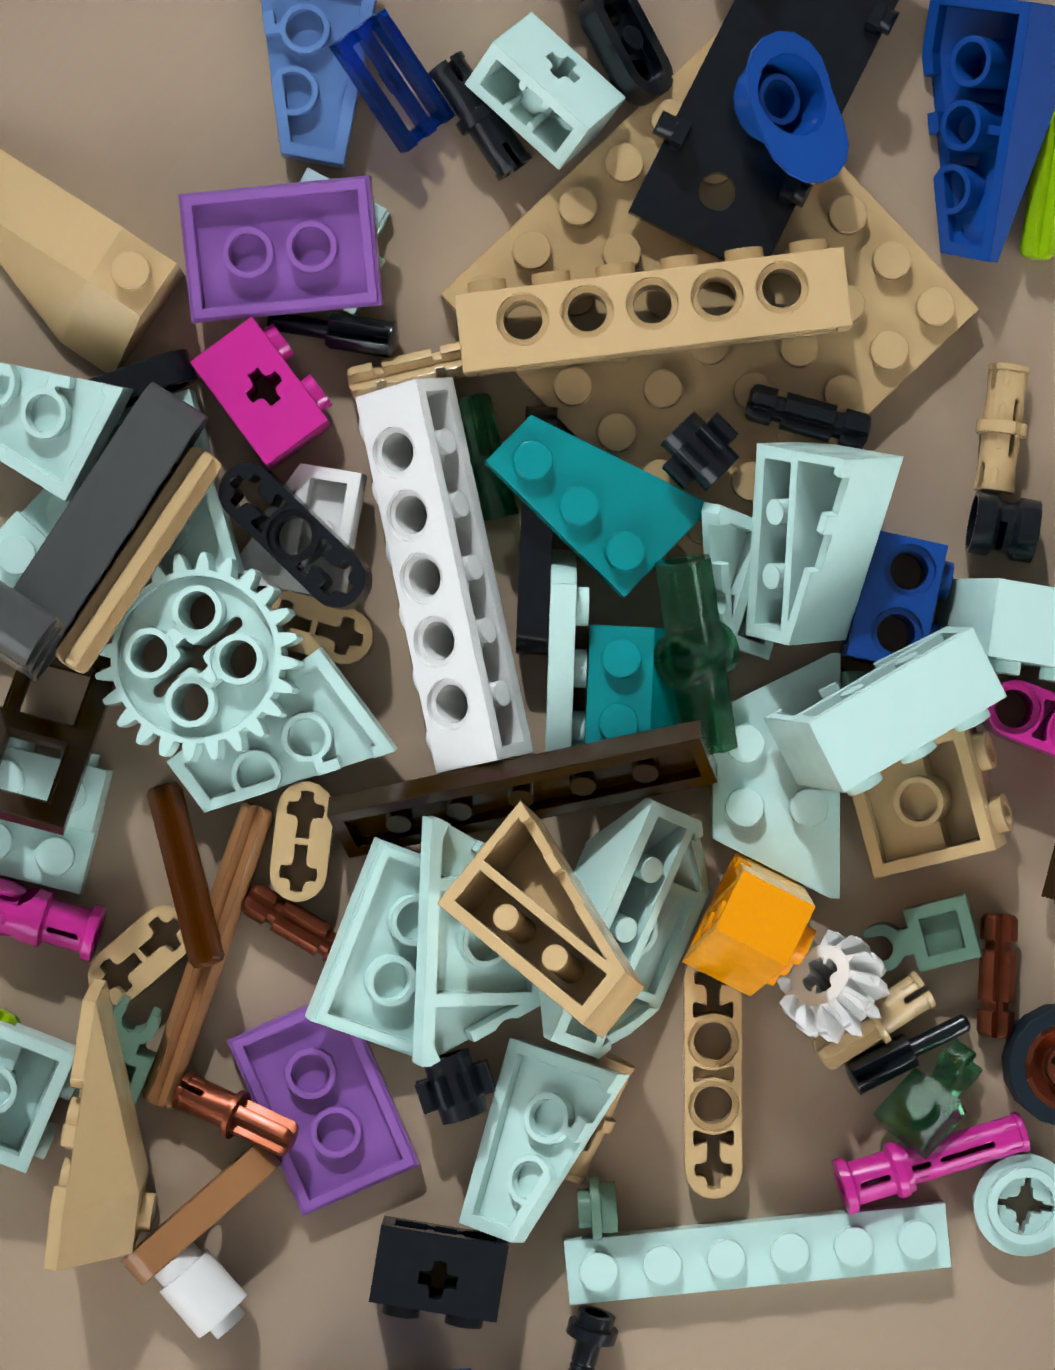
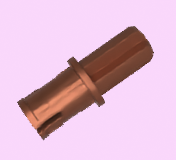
M189 1071L182 1078V1083L189 1087L188 1090L180 1086L177 1087L172 1102L174 1109L180 1112L184 1111L220 1128V1136L226 1139H230L235 1135L279 1157L285 1156L293 1148L299 1132V1126L295 1121L251 1101V1094L245 1090H241L236 1094L200 1077L193 1071Z

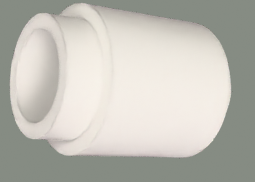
M194 1242L154 1276L163 1286L159 1293L198 1338H201L210 1331L216 1339H219L246 1314L239 1306L247 1296L245 1291L208 1249L201 1252Z

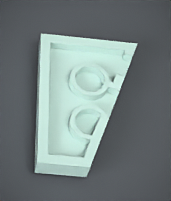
M321 646L302 660L305 662L304 668L286 672L285 679L293 683L300 690L298 694H279L277 701L285 708L288 715L286 718H280L267 714L263 718L271 734L268 738H261L249 730L246 732L249 750L246 752H237L228 741H225L224 760H211L205 745H203L198 762L185 761L182 750L166 762L205 813L277 790L279 787L316 775L321 776L369 758H377L395 752L398 747Z
M510 1038L458 1223L511 1243H524L630 1075L524 1039Z

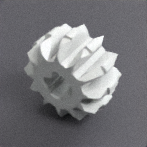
M828 929L821 944L816 939H813L799 966L793 964L792 971L786 976L779 977L777 980L780 989L785 993L779 1004L782 1006L784 1013L797 1023L796 1027L809 1037L813 1036L816 1038L821 1035L828 1042L837 1044L845 1030L851 1035L862 1037L861 1021L867 1016L869 1018H881L879 1009L874 1005V1002L890 995L887 984L881 979L887 969L884 967L883 961L875 953H871L870 946L861 938L854 937L853 935L845 938L839 932Z

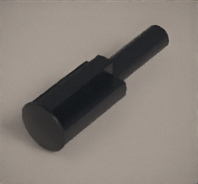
M331 312L328 320L291 314L268 316L267 327L273 323L277 330L282 333L325 339V345L331 349L388 358L393 357L398 338L397 321L392 322Z
M960 1014L909 1040L903 1034L893 1037L889 1043H881L846 1062L844 1065L848 1078L857 1092L863 1095V1093L919 1066L918 1056L969 1032L971 1025L967 1017Z

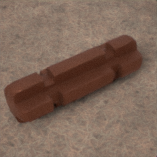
M256 884L244 900L241 909L243 914L261 925L266 921L272 925L271 931L313 956L316 952L324 956L322 961L326 962L336 937V933L330 930L332 925L290 900H287L286 903L278 899L280 895L263 884Z
M986 913L981 918L980 939L986 940L985 948H982L983 956L979 958L978 1000L983 1001V1009H977L976 1030L979 1035L986 1038L1004 1039L1011 1037L1014 1033L1015 1012L1009 1010V1003L1015 1002L1017 951L1012 950V942H1018V919L1015 915L1009 913Z

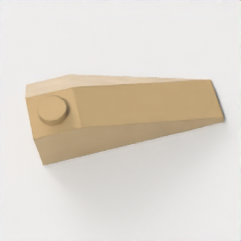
M0 149V265L60 343L105 373L122 368L185 274L176 262Z
M93 979L82 1000L70 1077L71 1088L80 1089L79 1097L73 1096L71 1098L60 1141V1146H63L64 1149L72 1150V1156L65 1157L59 1184L53 1186L44 1270L60 1271L132 1254L140 1232H151L154 1222L157 1194L146 1192L149 1166L130 1089L107 980Z

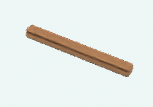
M246 802L239 808L210 893L225 956L223 961L204 968H194L187 961L143 1091V1099L153 1105L172 1108L175 1091L178 1086H183L182 1078L188 1072L242 912L244 900L247 897L274 817L273 812L263 806Z

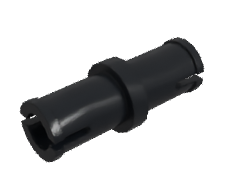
M459 51L450 56V62H447L445 59L428 73V76L431 80H434L460 119L456 126L463 136L470 134L496 173V178L500 181L508 177L512 170L514 172L519 170L533 157L529 152L527 153L509 124L465 85L473 70L465 60L463 52Z

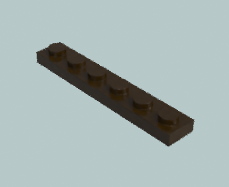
M700 720L332 796L329 797L327 817L348 857L352 858L367 855L374 837L401 847L421 844L422 816L440 818L465 834L498 828L520 801L539 818L543 819L718 783L717 762Z

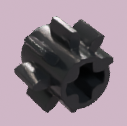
M694 411L661 443V446L671 456L662 469L682 489H685L695 480L706 491L740 458L729 446L738 433L718 412L706 423Z
M462 1048L439 1056L440 1062L431 1067H424L427 1078L418 1080L415 1084L424 1114L438 1110L442 1125H447L475 1117L488 1110L484 1095L495 1092L496 1086L487 1059L473 1063L469 1049Z

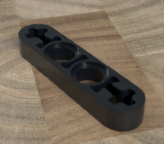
M526 406L525 420L530 415H533L557 427L558 407ZM523 501L521 506L516 654L548 655L553 531Z

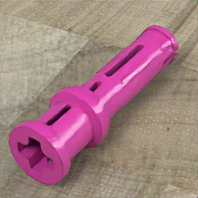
M1013 1112L1009 1116L954 1131L950 1134L905 1148L901 1142L895 1143L892 1141L883 1144V1151L849 1162L843 1157L833 1159L832 1167L843 1204L848 1214L851 1215L860 1212V1206L894 1194H897L901 1199L909 1197L912 1192L917 1190L916 1184L970 1169L974 1166L1022 1151L1023 1153L1030 1151V1141L1020 1114Z

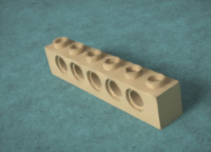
M816 238L789 243L790 253L764 256L763 247L752 246L725 251V261L699 264L697 254H687L660 259L661 269L635 272L633 262H622L596 267L597 277L571 280L569 270H558L531 275L532 285L507 288L505 278L472 281L467 283L468 293L454 295L463 373L468 378L849 331L853 323L844 247L828 249L826 238ZM777 274L791 277L799 288L798 300L791 306L783 308L771 305L765 299L762 291V285L769 277ZM712 282H720L730 287L735 296L733 308L726 314L718 316L706 313L700 307L697 298L699 291L705 285ZM647 290H657L665 294L671 303L669 315L658 323H646L640 320L633 310V305L641 293ZM583 298H594L605 306L607 316L604 323L598 329L581 331L572 325L569 315L571 308L577 301ZM519 306H531L542 315L540 330L536 335L528 339L514 338L506 330L508 315Z

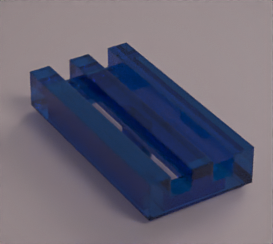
M385 8L373 13L329 46L400 154L409 152L418 145L417 142L430 136L437 130L438 126L447 123L456 116ZM373 31L376 33V35L378 36V38L380 39V41L382 42V44L384 45V47L386 48V50L388 51V53L390 54V56L392 57V59L394 60V62L396 63V65L398 66V68L400 69V71L402 72V74L404 75V77L406 78V80L408 81V83L410 84V86L412 87V89L414 90V92L416 93V95L418 96V98L430 114L429 116L426 114V112L424 111V109L422 108V106L420 105V103L418 102V100L416 99V97L414 96V94L412 93V91L410 90V88L408 87V85L406 84V82L404 81V79L402 78V76L400 75V73L398 72V70L396 69V67L394 66V64L392 63V61L390 60V58L388 57V55L386 54V52L384 51V49L372 33ZM358 42L378 70L380 78L390 93L394 94L414 124L411 130H408L353 48Z

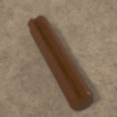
M177 782L157 785L148 790L147 798L188 962L194 968L212 966L223 961L225 954L183 789Z

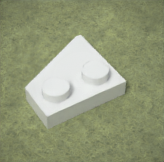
M300 463L286 482V485L354 550L367 476L357 472ZM284 499L279 509L287 505V502ZM272 506L266 510L265 514L270 517L278 508ZM295 518L289 520L280 531V544L288 554H299L309 546L312 532L309 524L304 519ZM267 521L262 522L260 524V528L262 530L264 529ZM253 537L240 554L244 573L251 568L260 571L262 576L259 587L275 586L283 591L311 595ZM329 542L323 553L332 549V545ZM321 555L315 562L304 567L305 572L308 574L312 565L319 566L332 578L333 584L328 589L330 594L336 590L347 593L348 576L351 566L345 570L337 568Z

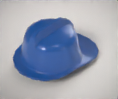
M775 31L762 37L751 50L746 69L739 76L733 93L734 111L739 124L748 135L765 144L772 159L788 175L805 183H823L837 176L846 163L849 142L845 123L833 94L822 56L809 40L795 32Z

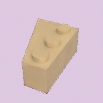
M520 801L437 904L582 1025L603 1039L644 986L541 818Z

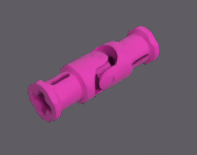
M0 878V936H13L16 940L38 947L42 942L79 952L81 960L88 962L92 960L105 922V906L96 904L93 909L57 900L53 891L42 888L28 890L19 883Z

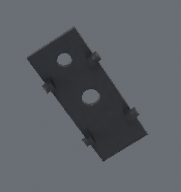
M734 0L677 115L674 116L663 110L652 132L663 138L664 141L628 214L722 261H725V251L742 247L761 246L763 247L764 256H771L796 205L801 208L803 207L813 185L788 175L772 159L765 144L748 135L739 124L734 111L733 93L739 76L746 69L750 52L762 37L775 31L795 32L809 40L822 56L833 94L842 115L882 33L887 36L889 35L900 13L894 10L899 0ZM710 175L725 176L735 187L734 201L723 210L709 209L699 198V185Z

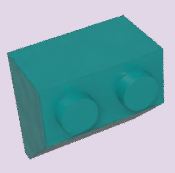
M590 625L588 634L584 744L700 720L711 747L715 643L708 641V633L653 627Z

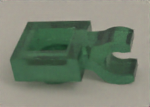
M955 1039L940 1054L930 1077L915 1067L873 1113L878 1124L926 1160L967 1114L963 1102L958 1097L978 1079L983 1071L979 1065L973 1062L976 1053Z

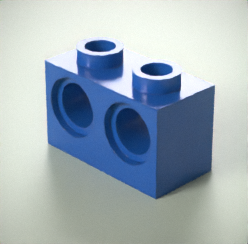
M880 531L847 638L841 641L839 653H841L842 658L873 664L894 653L884 649L877 638L878 626L887 616L897 617L905 624L908 638L904 647L941 629V625L934 624L932 621L937 598L946 600L952 584L954 562L945 561L948 545ZM899 554L913 557L920 566V580L911 590L899 587L891 577V563Z

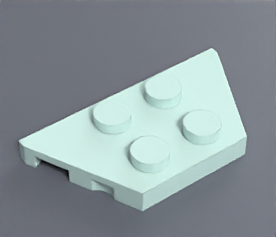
M829 653L712 711L711 750L717 762L718 783L711 784V838L831 899H840V792L798 785L764 717L780 709L783 710L785 715L795 716L823 700L818 690L836 681L841 689V653Z
M422 816L412 1062L421 1067L433 1066L441 1061L439 1058L441 1054L468 1039L476 1042L496 1031L504 1020L509 1018L518 1019L541 1006L539 988L437 904L485 843L476 840L454 828L448 822L434 816Z

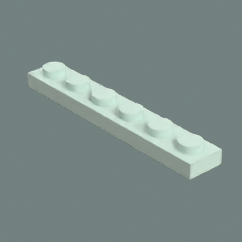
M942 1200L860 1208V1212L851 1215L844 1209L602 1233V1240H593L592 1235L563 1237L570 1305L952 1267L946 1207Z

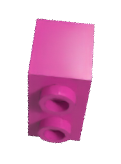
M251 316L190 361V363L265 465L272 471L332 427L323 412L333 404L311 375L299 381L285 361L295 355V353L272 323L262 330ZM261 376H264L270 383L276 382L279 379L282 380L275 388L281 399L271 406L263 398L256 400L254 403L251 400L258 394L257 387L253 382Z

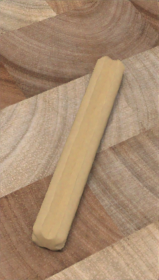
M195 446L187 450L55 649V656L64 665L82 674L90 670L220 473L222 465L212 454Z

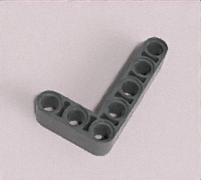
M151 382L147 386L14 588L0 580V660L33 681H37L55 658V649L187 450L194 446L208 421L207 415L155 382Z

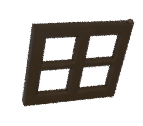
M99 655L90 670L84 674L70 669L60 662L56 656L49 665V667L90 677L74 725L20 712L32 679L16 670L3 707L0 706V765L11 737L64 751L47 801L0 789V819L64 835L109 706L104 705L102 700L115 689L114 682L97 680L95 678L96 673L111 666V658Z

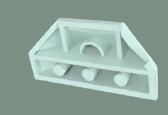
M645 798L586 842L574 873L644 988L603 1039L582 1025L539 989L544 1038L600 1059L611 1050V1044L631 1034L659 1011L709 895L706 858L700 839L703 836L702 821L652 799Z

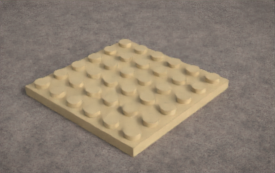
M717 34L672 75L673 83L666 93L645 106H639L441 293V298L455 312L454 295L468 293L467 283L477 280L505 278L507 288L532 285L531 275L548 271L569 270L571 280L597 277L596 267L613 263L633 262L635 272L659 270L661 269L660 259L678 255L697 254L699 264L723 262L628 214L664 141L663 138L652 132L663 110L674 116L677 115ZM843 166L837 176L823 183H810L813 187L803 207L801 208L796 205L772 255L790 253L789 243L807 239L826 238L828 249L844 247L853 323L849 331L512 373L544 406L558 407L557 420L571 435L680 489L682 488L662 469L671 456L661 446V443L692 412L695 411L706 423L718 412L738 433L729 446L740 458L706 491L695 480L682 490L708 503L722 505L753 517L757 443L823 442L778 429L779 423L771 421L769 426L748 421L745 418V407L750 390L754 385L761 384L779 389L778 396L785 398L788 392L834 404L838 406L836 412L845 414L847 408L869 414L968 321L979 308ZM710 175L699 185V198L709 209L723 210L729 207L735 199V187L725 176ZM773 275L762 285L765 299L773 306L788 307L799 298L798 285L787 275ZM712 282L705 285L697 296L700 307L711 315L726 314L735 305L733 291L726 284L720 282ZM647 290L636 298L633 310L636 316L643 322L658 323L669 315L671 303L662 292ZM583 298L577 301L571 308L569 320L574 327L581 331H593L604 323L607 310L599 300ZM519 306L513 309L506 320L507 332L517 339L533 337L538 333L542 325L541 313L531 306ZM830 437L828 443L837 444L838 439ZM702 518L676 543V546L701 572L704 570Z

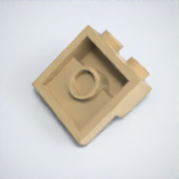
M976 726L961 732H956L953 728L934 740L937 748L930 754L907 764H902L900 760L880 772L883 780L879 784L863 793L852 796L874 879L994 851L1007 844L1004 832L1013 830V817L1006 796L1003 793L997 795L993 793L988 770L996 768L997 759L992 739L987 731L977 733Z

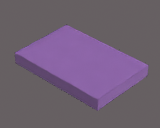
M372 176L178 194L191 323L384 305Z
M309 1004L230 1037L227 1040L253 1102L295 1121L299 1126L298 1136L291 1151L285 1156L277 1157L282 1162L280 1165L302 1216L413 1169L421 1163L369 1042L310 1021L305 1017Z

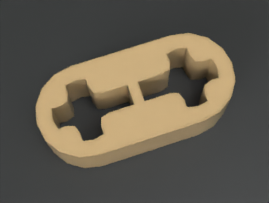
M282 591L276 602L272 605V608L276 610L282 608L284 601L294 603L292 610H294L297 617L312 621L309 633L294 628L286 631L303 636L302 642L287 648L289 651L309 656L322 646L334 663L351 665L364 659L374 644V631L371 622L364 614L355 609H335L323 605L313 597L291 591ZM345 618L355 620L354 630L363 635L360 647L356 645L349 646L346 655L336 653L337 645L334 640L317 635L320 623L341 627Z
M313 781L297 782L289 786L280 796L276 811L270 862V881L279 895L293 902L307 901L318 895L325 887L329 876L334 828L327 817L329 797H332V794L322 784ZM304 791L313 792L314 803L324 805L325 810L323 817L312 819L309 838L298 837L300 818L296 814L289 813L290 802L300 801ZM297 844L308 845L307 867L317 869L316 880L306 881L302 891L292 889V879L282 876L283 865H291L296 859Z
M159 905L149 910L100 951L89 966L87 973L89 986L93 979L104 980L108 976L109 971L104 965L108 959L118 965L135 953L142 963L128 975V980L133 986L128 991L120 985L109 989L111 1002L115 1005L123 994L130 996V1000L139 996L186 955L181 930L176 934L178 941L181 943L176 950L171 945L165 944L150 955L143 947L157 933L156 927L152 924L157 917L165 923L173 919L178 920L174 905Z

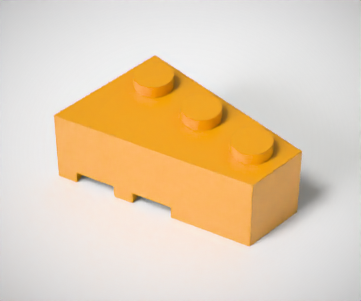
M735 851L682 962L751 997L765 984L774 986L780 975L786 976L789 973L793 964L797 966L801 964L816 934L815 929L807 926L816 906L803 884Z

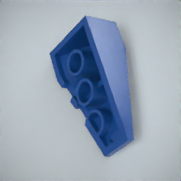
M930 0L922 49L923 75L932 77L935 112L928 113L927 117L929 135L937 136L940 169L935 174L933 181L940 253L998 263L1055 111V6L1019 0Z

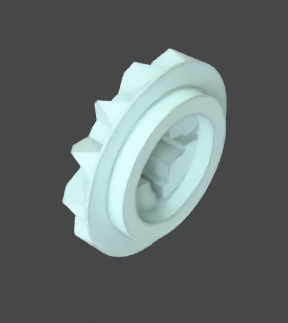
M1028 1152L1003 1157L990 1168L982 1171L972 1199L975 1222L984 1237L999 1250L1016 1256L1039 1255L1054 1248L1055 1163ZM1025 1178H1028L1027 1185L1030 1186V1195L1042 1204L1050 1206L1049 1209L1039 1208L1038 1211H1028L1025 1220L1022 1221L1021 1230H1018L1019 1223L1016 1221V1212L1003 1202H998V1199L1018 1196L1021 1186H1024Z

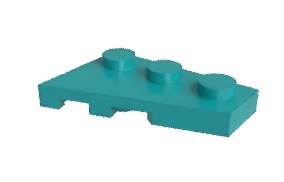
M530 415L484 462L620 598H624L702 518L701 510L704 502H706L533 415Z

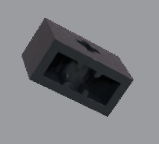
M384 1215L380 1229L369 1302L382 1304V1313L398 1318L417 1319L421 1310L445 1314L444 1322L446 1324L460 1328L481 1329L483 1321L497 1323L509 1242L477 1230ZM434 1261H442L447 1263V1274L458 1278H447L443 1288H434L431 1286V1276L420 1273V1271H431Z

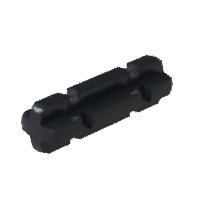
M761 384L754 385L750 390L745 407V418L748 421L769 426L770 422L774 421L779 423L778 429L827 443L830 437L838 439L837 445L863 449L868 440L871 429V417L867 413L847 408L845 414L836 412L837 405L788 392L785 398L778 396L779 389Z

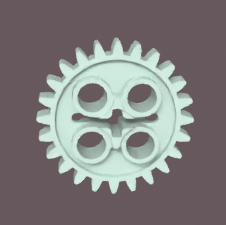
M206 552L200 553L195 569H193L188 557L182 554L174 555L173 573L171 574L162 564H159L151 576L152 583H146L113 633L112 644H106L99 654L111 658V666L96 673L95 678L97 680L114 682L116 687L102 700L104 705L117 706L124 704L126 709L116 724L122 728H129L140 723L141 727L136 738V743L139 745H149L158 736H161L159 742V755L172 757L181 743L185 761L198 762L203 745H205L211 760H224L225 741H228L237 752H246L249 750L246 736L247 731L250 730L261 738H268L271 734L263 718L267 714L280 718H286L288 715L285 708L277 701L279 694L299 693L300 689L285 679L286 671L304 668L305 662L288 657L287 648L302 642L303 636L284 632L282 628L296 614L294 610L289 608L276 610L272 608V605L282 592L278 587L269 586L259 592L256 591L261 581L262 573L251 568L238 579L239 561L233 558L226 557L217 572L214 556ZM202 595H208L215 604L216 612L214 619L205 628L197 629L190 618L191 606L197 598ZM235 618H241L242 626L234 634L223 638L216 645H213L226 632ZM159 637L167 647V658L161 668L151 672L143 662V651L150 640ZM243 643H249L256 652V666L251 674L244 678H239L231 668V656L238 646ZM193 645L212 646L203 656L204 661L208 665L205 670L192 667L186 669L195 660V655L190 650ZM182 670H185L172 683L164 696L159 697L156 694L158 686L165 680H169L178 675ZM200 685L208 695L209 704L204 715L193 721L185 713L183 701L189 689Z

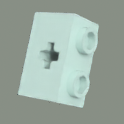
M533 12L529 13L492 42L465 82V85L558 170L597 138L626 98Z

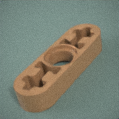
M254 1144L251 1145L134 1247L133 1253L126 1255L121 1262L141 1285L145 1284L280 1166L281 1160L275 1154Z

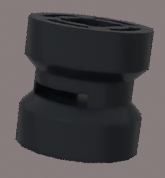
M976 491L966 531V553L986 556L992 551L1005 553L1011 561L1031 563L1040 534L1042 502L1021 498L1015 503L1002 501L996 493Z

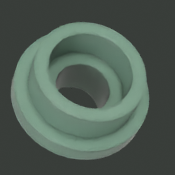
M599 1175L589 1176L590 1189H577L579 1228L592 1227L593 1240H602V1233L618 1232L615 1181L599 1182Z

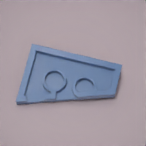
M261 0L281 155L287 159L345 169L377 0Z

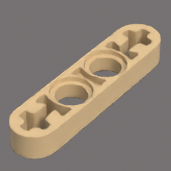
M685 964L683 973L684 1171L687 1182L693 1191L702 1197L717 1199L726 1197L736 1189L741 1181L743 1171L742 992L724 983H720L718 986V1004L724 1005L732 1002L731 1015L716 1011H707L693 1015L694 1002L707 1005V990L703 983L694 981L695 972L701 971ZM712 1022L726 1027L731 1037L730 1047L726 1053L713 1059L699 1054L694 1045V1038L698 1029L704 1024ZM712 1086L725 1090L731 1100L730 1111L726 1117L716 1122L704 1121L697 1115L694 1108L695 1098L698 1093ZM695 1130L711 1135L732 1130L731 1142L718 1139V1154L721 1162L731 1164L730 1172L720 1174L718 1184L708 1185L704 1174L695 1173V1165L705 1163L707 1160V1141L702 1139L693 1142V1132Z

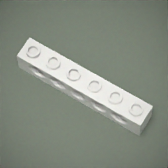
M453 377L413 379L357 396L355 399L360 418L359 431L367 450L373 478V496L379 506L386 539V556L393 571L400 604L399 617L406 631L413 664V682L420 696L427 729L426 742L433 757L436 773L533 753Z

